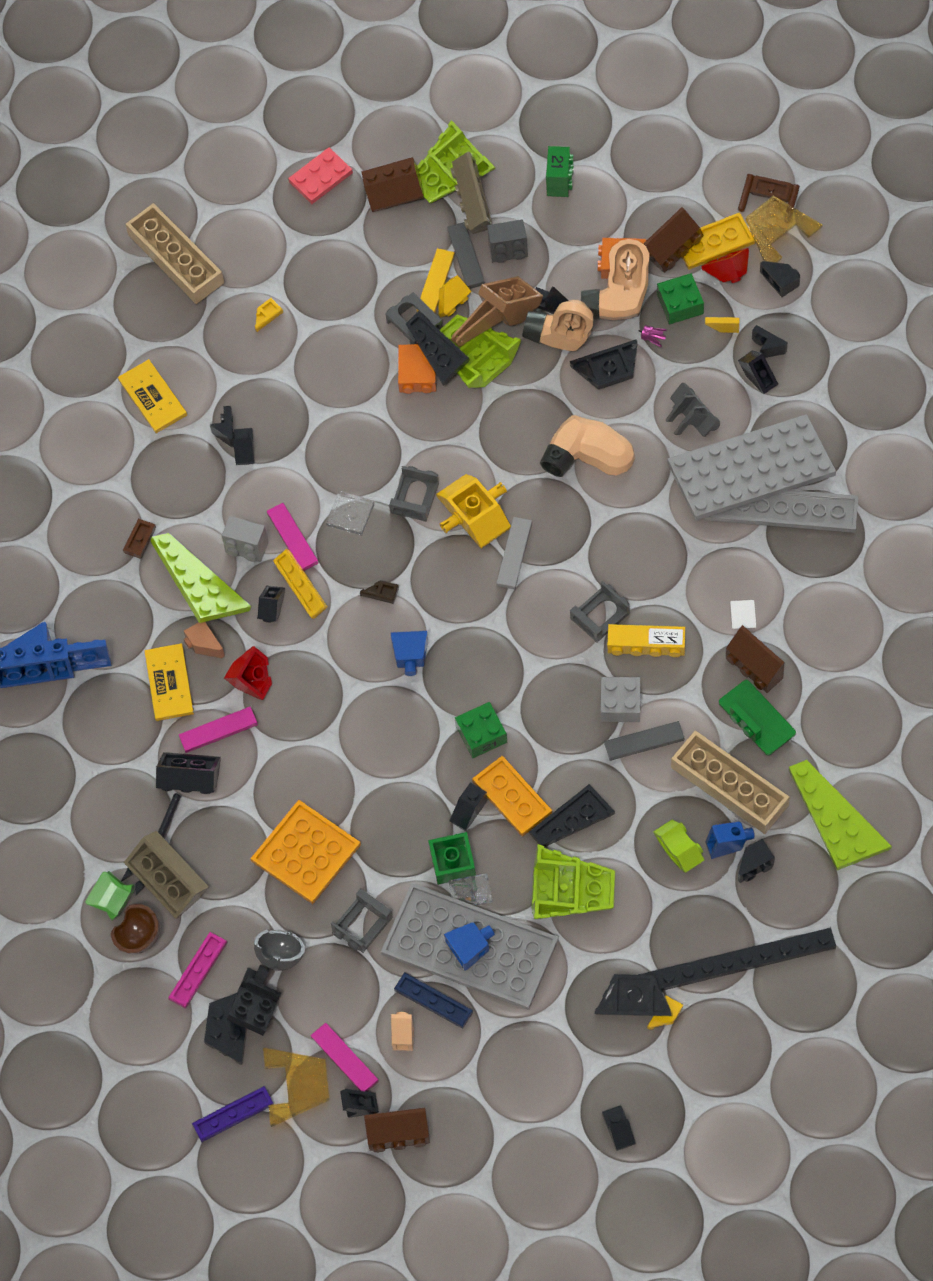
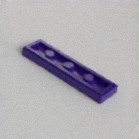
M265 1086L193 1122L192 1125L202 1143L270 1108L274 1104Z

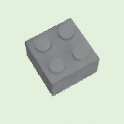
M229 516L222 533L225 552L233 557L240 556L251 562H261L269 543L265 526Z
M601 677V722H640V677Z

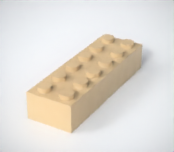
M154 203L126 223L128 236L195 304L224 284L222 271Z
M696 730L671 758V768L763 834L768 832L789 806L790 797Z

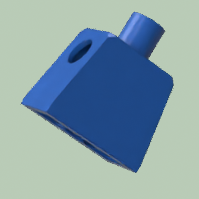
M427 631L391 632L397 667L405 668L406 676H415L416 667H423L425 665L428 646Z
M741 822L713 825L705 842L711 859L742 850L745 842L754 839L755 836L752 828L743 829Z
M473 922L445 933L444 939L464 971H466L488 953L489 944L486 940L495 936L489 925L479 930Z

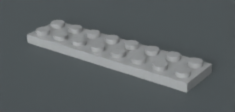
M789 490L706 517L704 520L855 533L858 496Z

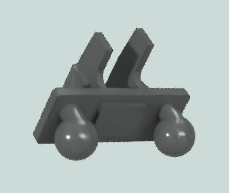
M681 383L670 397L675 405L666 418V422H673L680 413L686 416L675 430L674 435H681L690 424L702 436H707L710 431L717 430L720 426L719 419L701 402L692 388L686 383Z

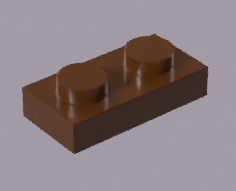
M138 518L123 548V552L141 559L154 534L156 525Z

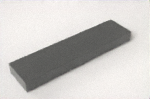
M465 222L448 226L447 230L465 284L469 289L485 284Z
M679 721L610 739L604 741L609 760L612 761L684 741V735Z

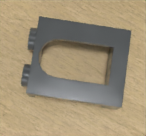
M412 292L409 296L403 297L396 306L390 307L385 315L387 324L392 322L410 340V344H417L406 326L407 322L400 316L410 307L414 306L437 329L440 330L443 326L442 320Z
M402 466V476L394 499L391 498L389 504L390 513L426 522L439 485L438 474L429 470H418L413 466ZM415 481H421L427 487L422 505L404 501L410 484Z
M603 581L601 582V588L579 608L575 605L570 609V619L596 643L608 633V624L617 625L630 614V604L627 599L620 597L610 584L607 585ZM604 601L613 602L617 607L615 614L600 627L587 616L600 603Z
M360 888L356 893L357 899L336 924L334 922L331 923L332 933L336 938L340 940L343 938L354 951L359 950L364 953L393 916L389 908ZM366 907L380 918L363 938L357 940L346 930L363 908Z

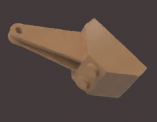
M519 276L481 284L478 294L482 303L452 335L451 340L460 347L501 321L509 326L523 323L526 320L528 311H533V309L540 305L543 295Z

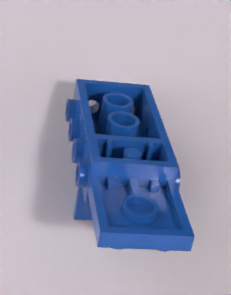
M42 622L3 648H0V688L74 678V671L112 666L106 640H93L84 643L76 642L68 645L67 638L51 640L47 623Z

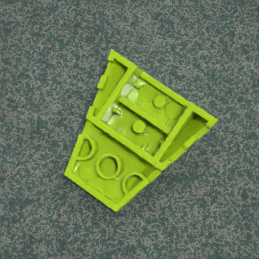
M452 120L449 122L445 132L440 134L439 140L434 147L429 149L425 159L421 160L418 164L424 198L430 204L456 190L455 185H458L456 178L453 179L450 168H453L452 161L466 152H470L475 158L480 177L496 169L472 145Z
M457 314L440 331L452 342V335L468 318ZM489 328L460 347L456 345L470 359L457 374L468 388L486 387L511 365L521 339L511 338L504 332L499 333Z
M537 845L532 882L531 909L533 919L614 908L615 870L592 862L587 863L581 861L580 858L569 857L561 854L562 852L552 851L544 848L542 845Z

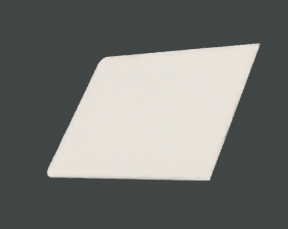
M754 600L731 601L732 629H738L742 625L745 628H756Z

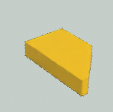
M272 298L257 308L255 324L257 332L283 313V309Z
M705 317V325L720 333H739L740 318Z
M665 996L673 1016H653L647 1028L651 1030L662 1025L674 1024L683 1008V1004Z

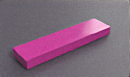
M284 503L267 510V515L303 571L317 565V558Z
M247 707L178 735L185 753L255 727L258 724L251 707Z
M209 932L169 995L168 999L185 1009L188 1007L225 948L227 941Z
M327 1023L311 1034V1038L360 1091L367 1092L379 1082L376 1076Z

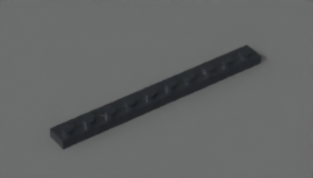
M830 927L638 975H655L662 991L836 949V943Z

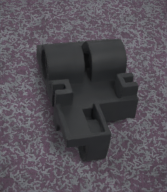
M260 965L257 971L247 968L226 1020L264 1036L281 992L263 985L269 968Z

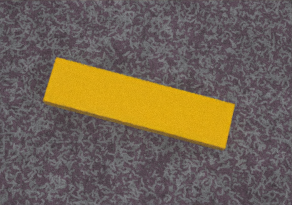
M438 248L420 297L434 313H436L439 304V289L446 283L455 256V252Z
M285 549L273 560L309 616L315 619L328 606L290 550Z

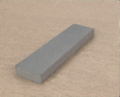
M513 517L497 579V586L516 589L532 520Z

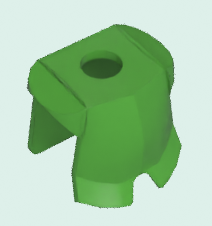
M104 871L85 903L106 911L109 918L113 921L121 915L134 893V884L125 885L110 871Z

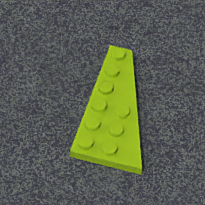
M166 533L152 536L151 543L199 623L250 611L251 605L172 535Z
M808 760L789 767V772L837 870L892 848Z

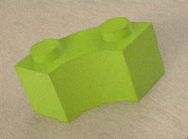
M672 819L653 831L671 860L686 873L704 861L702 856L703 850L698 843H694L686 834L685 826L681 822L678 823Z

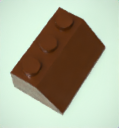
M413 157L361 171L364 188L372 212L424 198L419 169Z
M681 207L643 244L649 252V260L665 273L667 270L672 269L675 263L681 257H684L693 245L698 244L704 235L697 223Z
M742 625L726 647V659L731 665H736L743 676L753 680L754 685L759 690L763 689L768 693L783 679L785 662Z
M425 1108L364 1115L369 1151L379 1153L389 1148L402 1150L406 1146L424 1147L430 1143Z

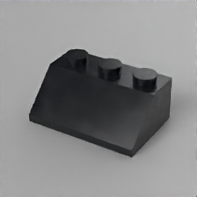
M163 752L156 766V788L163 791L181 790L184 793L197 791L201 794L214 793L218 782L221 757Z

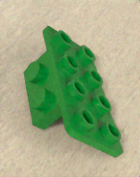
M749 680L742 681L719 699V705L730 716L731 720L738 724L744 734L751 738L767 756L773 754L796 735V730Z

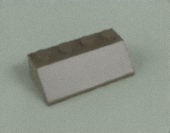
M466 152L452 161L453 168L450 169L453 179L456 178L458 185H455L457 195H461L462 202H460L462 213L465 212L467 219H464L466 229H470L472 234L487 230V225H491L492 220L476 160L470 152Z
M157 831L144 836L123 862L175 919L195 904L209 888Z

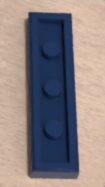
M405 972L394 988L395 992L462 1029L473 1014L472 1009Z

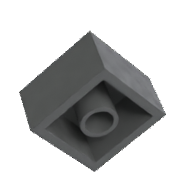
M523 219L487 225L492 263L528 257L527 236Z

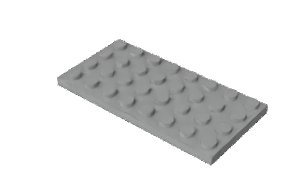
M807 414L667 459L671 472L695 521L836 476V470Z
M411 883L382 947L381 955L529 1010L559 937ZM473 922L479 930L489 925L495 936L486 940L489 944L488 953L468 970L464 971L446 944L444 934Z

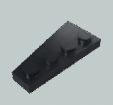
M419 311L406 323V326L443 386L470 361L469 357Z
M588 784L529 831V833L539 845L546 847L614 815L615 811Z

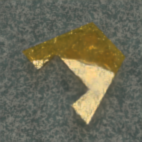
M772 196L745 219L763 260L776 263L782 259V256L771 244L796 225L808 238L823 226L775 196Z
M263 1048L265 1069L285 1067L289 1103L269 1105L271 1127L330 1100L325 1059Z

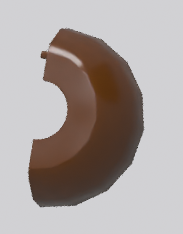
M132 904L124 911L125 917L123 922L113 928L110 936L113 944L120 951L129 954H139L146 952L156 943L160 924L156 914L148 906Z

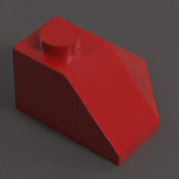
M745 248L731 252L718 260L714 259L705 263L701 268L722 282H738L742 280L741 276L747 273L749 249Z
M252 646L232 663L224 679L236 689L263 700L272 685L271 676L268 675L267 665H269L268 657L255 646Z

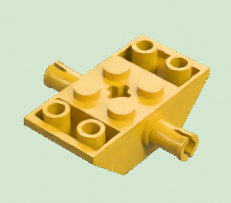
M465 474L436 494L437 498L452 514V516L439 523L441 529L444 530V533H448L457 525H461L482 549L511 528L500 505L495 500L507 492L505 486L499 482L487 491L479 480L473 476Z

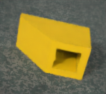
M458 275L452 277L439 289L438 315L440 318L445 315L448 317L456 311L455 307L458 304L462 305L469 299L467 295L472 292Z

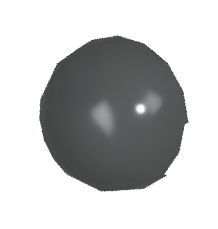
M265 930L255 937L254 951L258 960L265 967L275 971H284L291 969L302 959L305 945L292 932Z

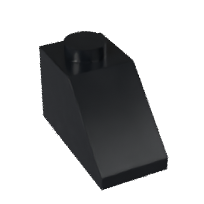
M769 261L760 262V273L781 297L799 287L800 274L789 264Z
M752 350L738 360L746 377L762 394L767 393L778 385L763 353Z
M266 585L259 596L257 619H262L268 623L277 621L283 603L284 587Z
M470 782L459 797L449 821L462 830L467 831L487 803V792Z

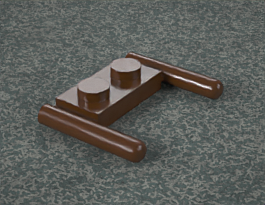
M747 174L738 211H745L749 193L779 201H788L784 221L790 222L800 185Z

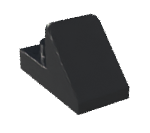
M553 286L550 291L538 287L535 288L543 295L542 301L537 308L554 314L559 304L569 301Z
M758 325L753 328L752 340L762 346L760 353H763L765 358L786 354L788 342Z
M223 406L224 413L220 414L221 423L210 424L211 433L228 446L234 447L231 406Z
M234 429L233 445L236 465L254 464L253 429Z
M352 1089L340 1091L343 1111H347L349 1118L379 1112L376 1093Z
M621 1105L602 1112L616 1151L636 1144L629 1120L626 1119Z

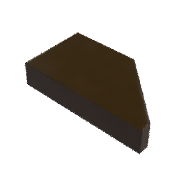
M380 580L374 583L373 586L360 590V596L394 604L399 585Z

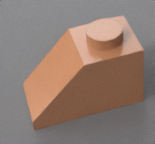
M198 622L184 630L185 638L183 640L188 649L192 648L196 654L217 658L225 657L223 648L205 622Z

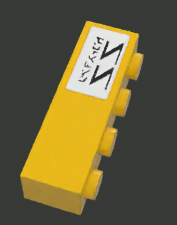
M608 624V653L616 656L622 654H631L633 656H641L643 654L653 657L669 655L671 657L685 656V627Z

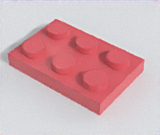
M328 147L290 176L288 180L296 190L313 204L350 176L353 171L351 167Z

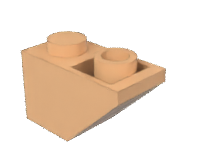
M406 1012L391 1014L393 1050L413 1051L414 1024L412 1015Z

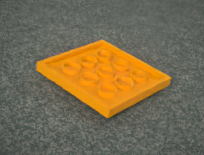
M298 800L250 859L255 865L311 904H314L361 846V842Z

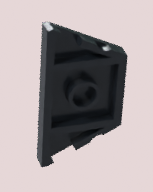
M637 339L570 361V367L598 390L633 379Z
M614 974L609 987L602 996L603 998L599 1006L595 1009L596 1015L673 1016L655 975Z
M235 993L209 1003L204 1043L242 1065L247 1029L226 1020L237 994Z

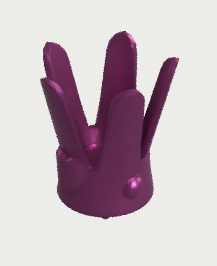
M645 325L642 331L638 330L642 333L641 339L648 340L662 348L657 339H666V336L662 334L667 329Z

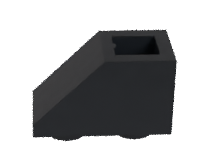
M763 839L745 848L738 872L739 883L743 881L749 882L756 877V874L760 872L765 873L773 868L775 857Z

